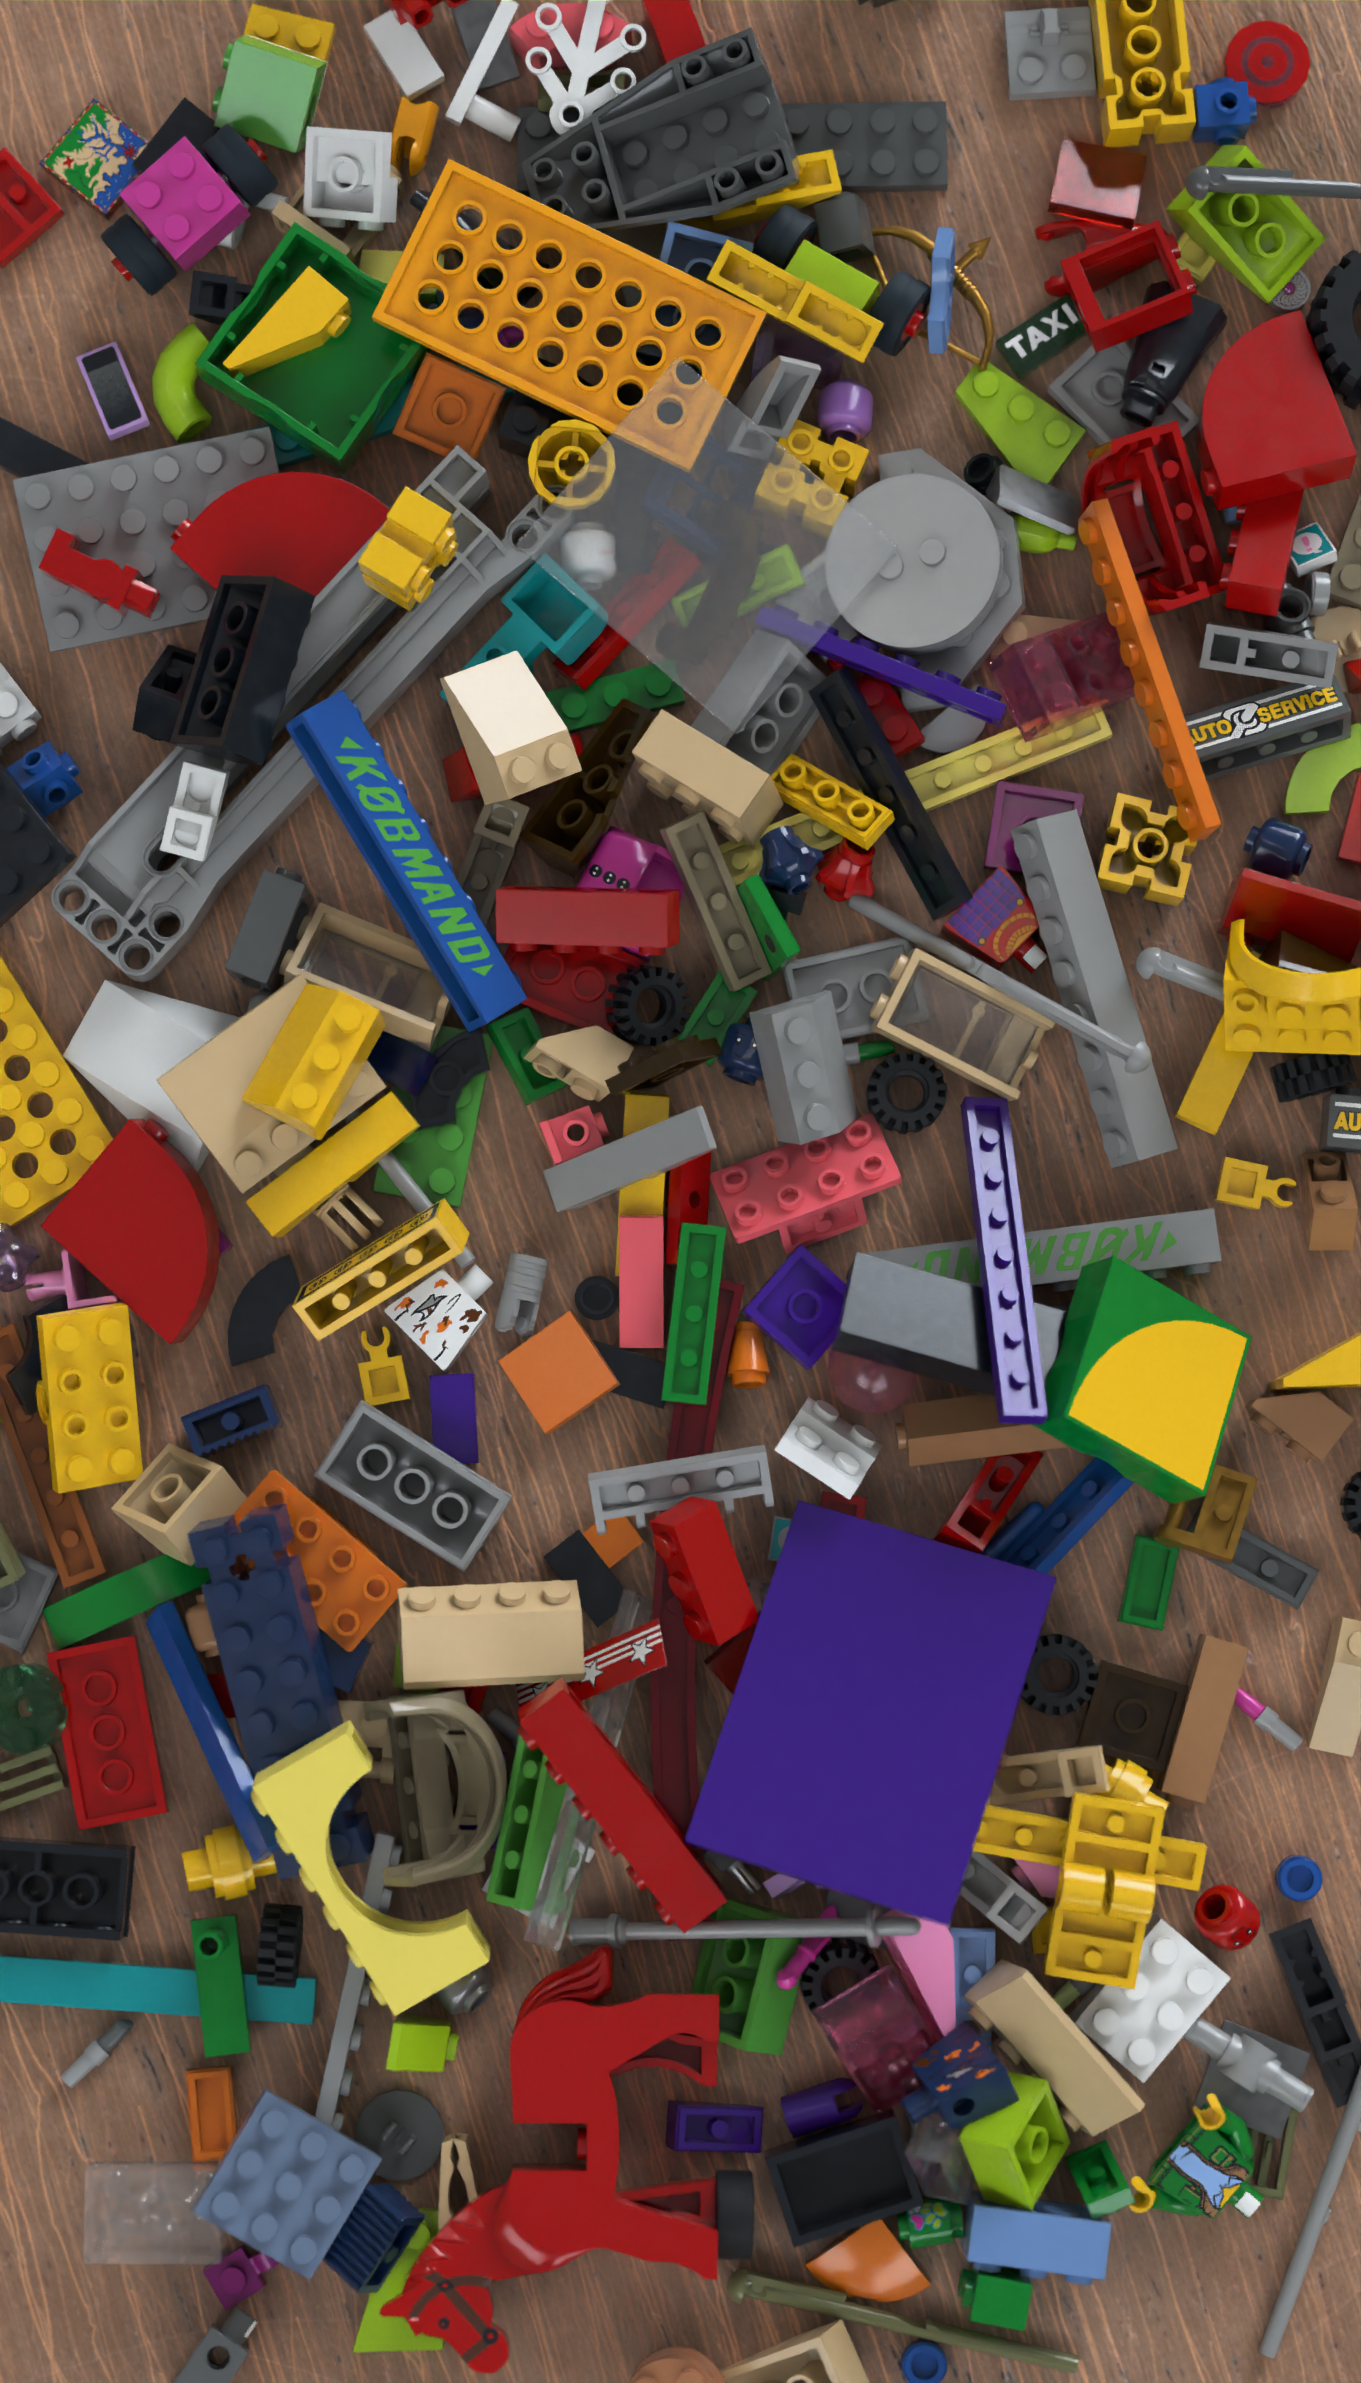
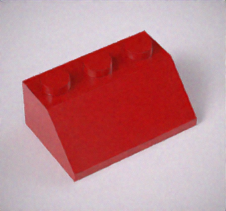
M1243 868L1230 884L1217 933L1227 936L1226 942L1229 943L1231 922L1244 919V943L1247 948H1251L1252 943L1268 947L1283 930L1351 963L1361 938V902Z

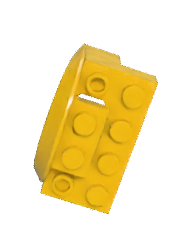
M1239 919L1231 922L1223 977L1225 1051L1361 1055V967L1334 973H1302L1271 966L1256 958L1247 949L1244 943L1245 920Z

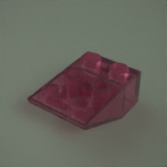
M1106 612L1013 643L989 663V667L1025 743L1060 731L1135 696V682L1130 667L1126 666L1121 658V642L1116 627L1110 624Z
M890 1963L812 2011L835 2053L876 2113L898 2105L901 2099L920 2087L911 2068L913 2061L938 2041Z

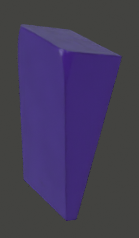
M475 1374L430 1375L433 1445L462 1464L479 1463Z
M669 2100L666 2146L674 2151L761 2153L764 2107Z

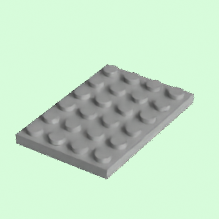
M269 426L13 479L51 653L208 620L216 591L171 551L170 547L175 542L171 539V536L184 520L188 518L193 522L213 501L225 492L252 479L280 473ZM60 528L74 535L81 543L79 552L95 560L103 558L112 560L122 570L125 564L137 569L144 577L142 583L157 589L158 593L161 594L151 618L131 609L128 610L125 617L114 612L107 604L46 576L38 567L56 529Z

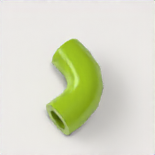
M193 322L176 334L159 354L152 375L154 406L165 427L180 444L187 443L199 436L212 420V415L198 399L194 386L199 376L195 362L210 342Z

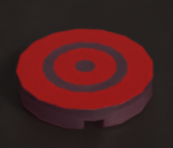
M1271 20L1253 22L1239 30L1230 41L1224 58V77L1232 78L1235 82L1247 81L1249 97H1255L1257 107L1258 105L1269 106V108L1280 107L1293 100L1305 85L1311 65L1308 47L1300 34L1286 24Z

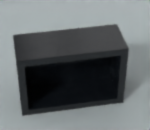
M893 2108L764 2150L765 2160L793 2248L924 2205Z

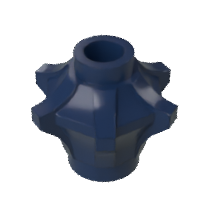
M790 826L778 827L766 833L760 839V844L763 848V865L759 875L765 885H774L775 889L785 888L789 895L799 894L807 890L812 885L810 876H812L814 868L819 862L824 860L822 851L805 844L799 836L794 834Z

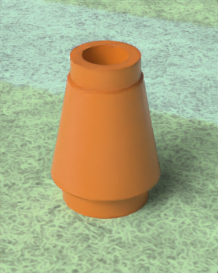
M753 1322L736 1323L726 1375L731 1377V1386L734 1388L755 1389L765 1387L766 1377L771 1373L761 1329Z

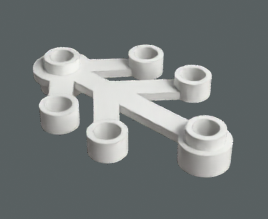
M588 0L578 48L562 24V15L558 6L553 3H544L536 11L537 25L548 33L572 73L567 92L551 68L552 58L547 49L539 46L534 47L526 55L528 70L538 76L553 101L550 109V121L554 130L560 135H563L591 116L593 112L636 85V76L633 71L621 67L612 73L609 83L585 96L588 80L591 76L629 52L636 53L641 51L646 44L645 30L638 24H628L622 29L620 37L595 52L605 5L613 0ZM545 10H552L557 14V20L552 25H545L540 20L541 14ZM633 30L641 34L642 40L638 45L630 46L626 43L625 36L629 31ZM537 53L547 57V64L541 69H536L531 65V58ZM626 74L631 78L632 83L628 89L621 90L616 87L615 80L619 75ZM569 107L576 108L580 113L578 120L574 123H568L563 119V113Z

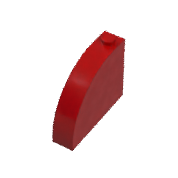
M1301 310L1275 317L1248 331L1224 353L1209 378L1198 424L1197 447L1202 468L1200 471L1202 489L1206 496H1212L1217 511L1351 477L1357 453Z
M311 472L274 473L252 479L234 487L213 501L193 522L188 518L184 520L171 536V539L175 542L170 549L215 591H217L221 575L275 576L316 597L386 522L390 509L370 493L339 478Z
M148 1118L147 1121L144 1119H130L40 1226L118 1298L127 1304L169 1344L180 1343L187 1338L199 1322L214 1290L220 1259L218 1222L205 1185L190 1162L167 1140L169 1136L168 1131L151 1118Z

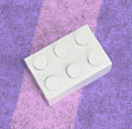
M1154 1913L1145 1927L1135 1990L1096 1983L1068 2017L1119 2063L1145 2083L1231 1978Z

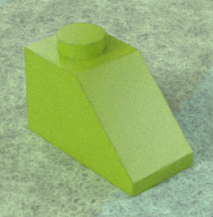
M401 2012L393 2023L386 2070L443 2072L446 2061H455L459 2034L451 2033L453 2021Z

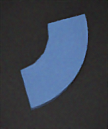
M938 227L932 254V284L927 323L929 353L944 354L947 351L950 333L953 279L955 277V231H953V228Z

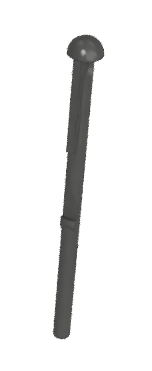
M1200 165L1188 173L1185 181L1187 192L1197 200H1204L1208 192L1361 199V184L1336 180L1292 178L1294 170Z

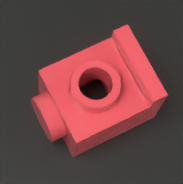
M589 1105L539 1123L555 1166L604 1146L602 1139L610 1136L601 1111L592 1114ZM577 1125L584 1129L585 1134L581 1140L573 1141L568 1137V1130L572 1126Z

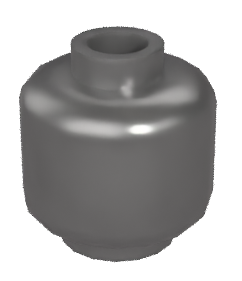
M483 1965L434 1993L432 1996L449 2013L460 2014L465 2012L469 2015L475 2012L491 1994L492 1987L489 1985L492 1978L491 1972L486 1965Z

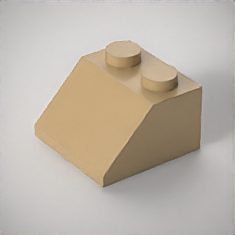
M168 1443L111 1509L162 1553L192 1566L195 1560L188 1533L199 1522L233 1515L247 1497L223 1466Z

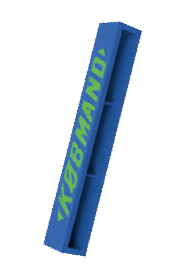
M344 690L303 711L285 724L286 729L468 1032L489 1023L527 999L522 990L520 978L507 965L499 951V944L496 943V938L485 928L476 913L473 899L461 888L453 874V867L445 855L441 854L430 836V828L427 822L415 811L407 797L406 787L393 774L384 759V751L381 745L371 737L361 720L359 708L352 700H349Z

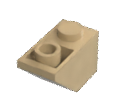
M598 1025L541 1038L526 1052L524 1059L531 1062L533 1068L541 1075L548 1078H558L570 1085L571 1090L577 1096L586 1100L600 1102L610 1093L605 1080L620 1073L617 1066L628 1061L634 1047Z

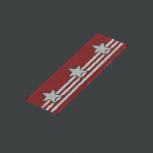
M659 1618L584 1650L585 1680L565 1681L580 1702L667 1665ZM555 1682L516 1684L520 1708Z

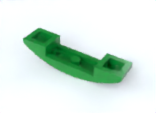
M163 1554L44 1608L43 1614L58 1649L62 1650L127 1619L201 1588L210 1578L208 1566L196 1568L195 1563L189 1566Z

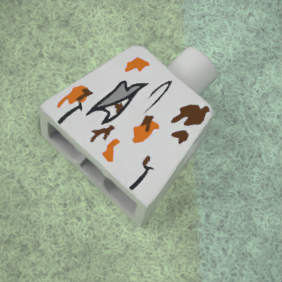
M476 1264L457 1282L442 1269L389 1305L384 1311L444 1372H447L487 1318L488 1314L475 1301L494 1282Z

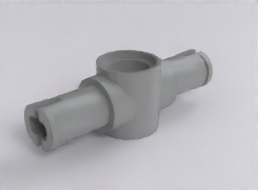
M1198 2017L1183 2036L1184 2039L1216 2059V2065L1221 2067L1219 2071L1221 2074L1253 2094L1256 2091L1264 2094L1266 2091L1299 2112H1302L1315 2091L1298 2078L1280 2068L1281 2062L1276 2060L1278 2056L1276 2053L1244 2033L1241 2036L1235 2033L1230 2036L1213 2024Z

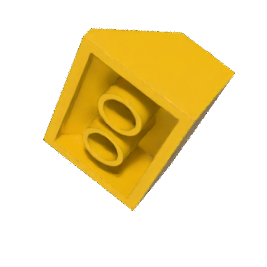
M307 983L241 1100L321 1141L386 1026L381 1011L341 990Z

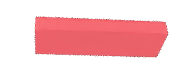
M619 1215V1348H664V1215Z

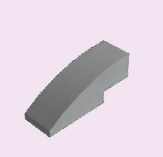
M781 355L768 363L744 391L722 429L727 451L767 461L778 438L787 439L821 372L820 365Z

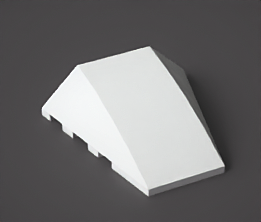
M105 980L64 1052L63 1057L128 1120L144 1119L147 1121L148 1118H151L162 1125L169 1133L167 1140L190 1162L198 1173L209 1151L156 1079L240 1017Z

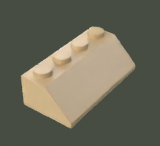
M577 1580L398 1588L397 1633L404 1690L556 1682L561 1677L564 1681L585 1680L582 1609Z
M1000 1959L963 1995L964 1999L972 2006L967 2012L972 2020L984 2032L987 2033L992 2029L1001 2039V2042L997 2045L1001 2053L1015 2066L1021 2062L1030 2072V2076L1048 2081L1055 2102L1060 2106L1058 2110L1062 2121L1074 2133L1080 2129L1091 2136H1095L1135 2115L1146 2106L1027 1969Z

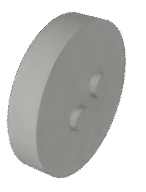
M929 474L897 475L876 482L863 490L840 513L830 532L825 552V577L828 590L835 606L848 625L863 639L878 645L883 650L898 654H929L951 647L965 639L981 625L990 613L998 597L1003 578L1004 560L1002 546L987 511L970 492L960 485L945 478Z

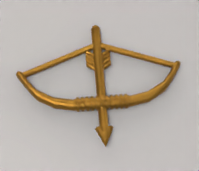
M898 225L872 229L873 237L891 235L912 242L927 253V258L932 263L935 243L920 232ZM991 237L968 244L970 250L955 263V277L953 279V287L964 296L965 300H969L981 318L985 336L982 358L980 359L950 343L947 345L948 351L979 366L981 371H985L988 367L995 328L990 308L979 292L978 287L967 277L963 270L976 258L979 260L983 259ZM876 254L870 258L884 289L888 282ZM921 329L917 335L928 340V332Z

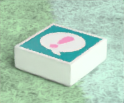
M1318 522L1297 530L1289 565L1298 578L1337 561V550Z

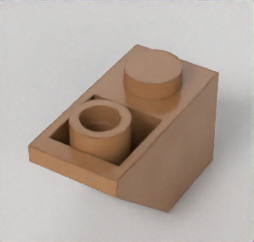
M1302 1153V1221L1308 1250H1353L1359 1209L1346 1153Z
M1320 1391L1250 1400L1245 1406L1253 1414L1249 1420L1255 1426L1270 1436L1276 1431L1288 1441L1285 1448L1304 1463H1307L1309 1459H1312L1314 1462L1323 1461L1354 1421L1352 1416Z

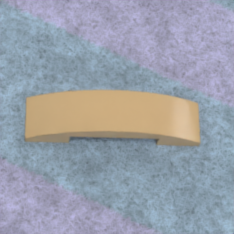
M1102 1745L1002 1757L987 1805L994 1806L1060 1796L1072 1797L1073 1791L1087 1794L1110 1791Z

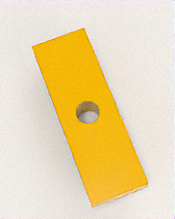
M793 753L771 775L783 802L867 851L895 820L893 811Z

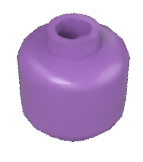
M841 378L824 387L820 391L817 401L816 424L817 428L822 429L821 434L832 444L835 443L837 437L857 444L869 435L873 425L874 400L872 393L865 386L851 378Z

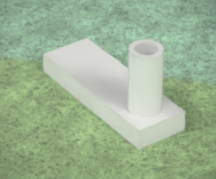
M501 0L444 119L460 127L463 119L466 118L510 142L521 118L476 94L519 6L513 0Z

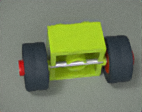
M785 204L781 206L768 223H765L758 232L752 253L804 282L806 280L883 322L884 325L873 346L878 347L881 351L891 356L899 354L911 337L915 338L926 320L927 315L925 312L930 302L931 287L907 272L899 271L891 278L879 295L878 281L813 245L817 231V222L813 218L801 213L790 205ZM821 343L824 347H826V348L829 349L830 351L835 352V353H840V352H838L837 350H835V349H833V348H831V347H829V346H827V345Z

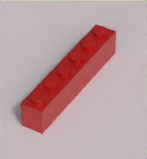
M562 1677L518 1709L521 1725L517 1727V1731L531 1750L537 1747L541 1749L548 1758L544 1765L551 1777L559 1786L565 1782L576 1794L572 1798V1802L579 1813L587 1821L591 1818L597 1821L603 1829L599 1836L607 1849L614 1856L621 1852L630 1864L626 1868L628 1875L641 1891L647 1887L657 1899L653 1905L668 1926L675 1922L680 1930L686 1933L728 1901L722 1884L692 1845L686 1844L685 1836Z

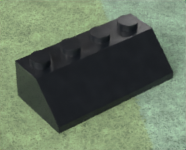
M221 575L170 740L171 744L234 763L264 765L266 755L272 746V736L279 713L285 704V693L289 680L298 661V651L304 631L311 619L314 595L275 576Z

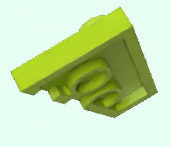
M988 363L985 371H981L979 366L974 365L955 391L954 396L983 435L990 439L1002 455L1007 467L1048 485L1087 431L991 363Z
M418 2208L419 2212L425 2215V2218L377 2293H370L352 2353L443 2350L444 2340L442 2338L427 2336L423 2333L415 2336L405 2317H384L379 2314L381 2307L386 2302L402 2293L407 2277L419 2255L439 2232L438 2208Z

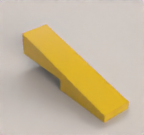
M728 239L705 280L706 283L767 312V315L862 364L884 325L883 322L807 280L804 282Z
M1253 950L1251 952L1252 955L1259 959L1260 953ZM1224 1009L1211 1038L1206 1044L1175 1115L1176 1118L1212 1135L1217 1133L1254 1053L1249 1051H1225Z
M391 1091L248 1199L246 1204L272 1237L282 1238L345 1184L357 1180L417 1130L420 1124L396 1094Z

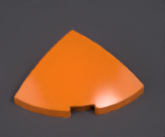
M883 2219L859 2226L844 2238L840 2236L804 2263L812 2275L832 2290L847 2293L848 2298L856 2296L865 2299H876L877 2302H891L910 2297L931 2285L925 2274Z

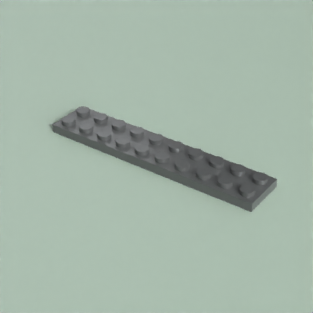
M946 101L782 104L785 117L788 120V128L796 155L833 149L842 192L947 191ZM517 107V116L521 118L517 127L518 192L531 197L522 162L561 135L554 130L551 124L550 112H538V107ZM579 112L563 113V119L568 123L576 122L580 116Z

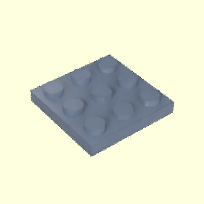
M264 2088L191 2209L193 2213L310 2280L382 2158L374 2151Z

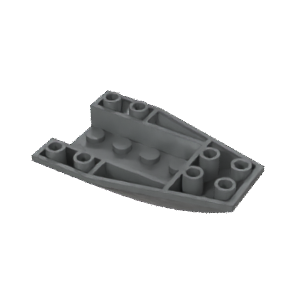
M752 27L669 61L522 162L531 199L602 233L716 215L799 182V161L779 94Z

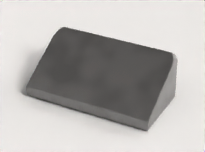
M999 465L985 492L991 500L999 506L1062 533L1073 535L1075 531V501L1071 494L1007 466Z

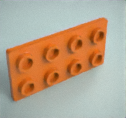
M271 1470L234 1513L236 1523L239 1525L240 1521L251 1510L286 1502L295 1536L286 1546L288 1557L300 1555L318 1627L344 1650L352 1652L398 1599V1588H407L408 1585L378 1558L380 1553L314 1496L307 1497L280 1472ZM244 1554L241 1557L242 1561L249 1564L250 1568H253L255 1566L254 1560L250 1558L246 1561L247 1555Z

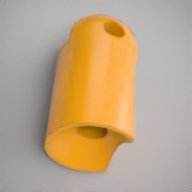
M404 96L400 97L392 128L391 164L399 171L403 158L409 159V173L412 177L419 174L427 162L439 113V107L434 102L427 101L422 104H414Z

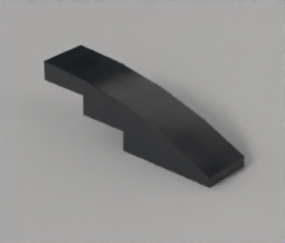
M1311 1918L1270 1933L1268 1936L1334 2106L1338 2108L1347 2104L1361 2066V2041L1345 2006L1346 2000Z

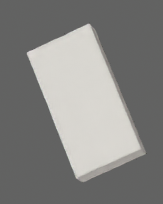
M389 10L363 26L365 34L409 101L414 100L445 81L440 67L416 29L409 22L400 25L395 18L394 12Z

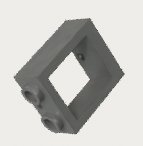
M280 867L277 868L276 873L263 870L225 966V969L234 981L259 991L274 993L279 989L284 975L279 974L282 960L288 949L294 951L298 941V930L304 917L308 915L314 901L306 887L307 884L301 881L302 876Z

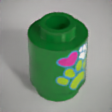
M947 2197L923 2200L924 2205L896 2214L900 2241L909 2240L910 2249L953 2244V2239L964 2237L959 2200L948 2201Z

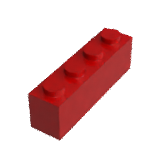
M505 886L496 889V943H511L512 951H536L537 944H552L553 952L559 953L579 952L580 945L596 946V953L619 954L623 952V947H639L640 955L666 954V948L679 943V890Z

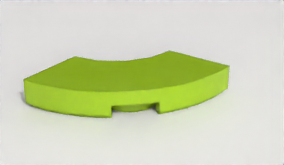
M1361 723L1351 725L1350 738L1306 751L1295 766L1287 783L1283 803V816L1327 814L1329 812L1331 794L1338 782L1349 773L1361 770Z

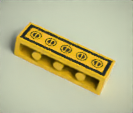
M443 1198L303 1285L292 1307L316 1340L320 1341L464 1251L470 1233L446 1199Z

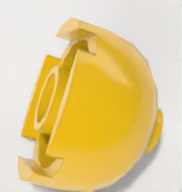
M577 419L563 420L552 424L550 428L545 430L540 436L538 435L533 441L528 456L530 480L538 495L550 505L567 511L584 510L598 503L611 488L616 473L614 449L610 442L593 424ZM553 484L563 486L567 489L566 498L552 494L545 487Z

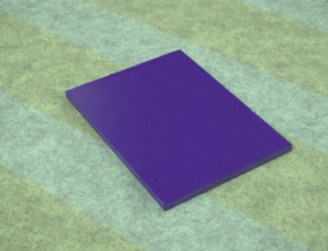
M798 1500L685 1838L686 1844L949 1928L1057 1577Z

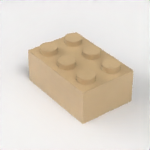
M663 709L658 713L632 751L640 766L638 772L647 779L648 783L646 786L649 790L664 800H668L670 796L683 803L681 808L689 815L697 811H703L706 818L719 825L717 830L734 843L738 844L742 839L755 846L783 806L782 799L770 774Z

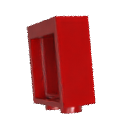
M1159 220L1060 261L1065 284L1095 353L1194 313L1191 296L1197 293L1193 277L1188 268L1180 270L1176 259L1181 258L1177 241L1173 233L1165 235ZM1156 255L1173 293L1105 320L1089 282Z

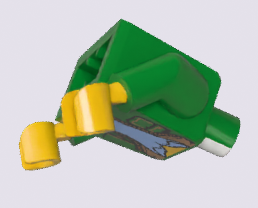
M1208 2094L1207 2099L1211 2107L1209 2108L1205 2103L1200 2109L1194 2106L1192 2108L1195 2114L1193 2118L1150 2167L1148 2181L1152 2185L1147 2186L1139 2176H1134L1131 2179V2184L1138 2192L1132 2195L1135 2202L1128 2205L1130 2209L1135 2213H1143L1149 2209L1193 2217L1205 2215L1213 2219L1229 2203L1246 2218L1250 2217L1259 2207L1264 2197L1246 2182L1253 2173L1254 2147L1245 2121L1232 2111L1221 2106L1215 2094Z

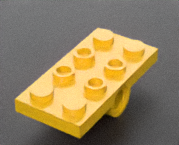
M119 1302L37 1315L42 1380L37 1382L36 1398L41 1420L47 1425L53 1491L60 1494L137 1480L143 1473L128 1305Z
M1073 1791L1043 1966L1044 1975L1135 1990L1146 1923L1148 1924L1154 1906V1874L1165 1815V1808L1163 1806Z

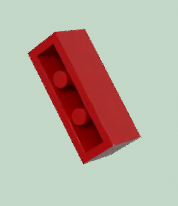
M1304 490L1237 507L1236 521H1242L1241 529L1232 528L1228 555H1234L1232 564L1224 562L1219 589L1227 590L1225 608L1277 617L1300 519Z
M690 1496L649 1521L655 1536L653 1538L654 1547L664 1559L670 1575L668 1579L669 1586L675 1596L679 1598L685 1614L683 1619L684 1625L694 1640L720 1646L758 1622L759 1615L716 1501Z

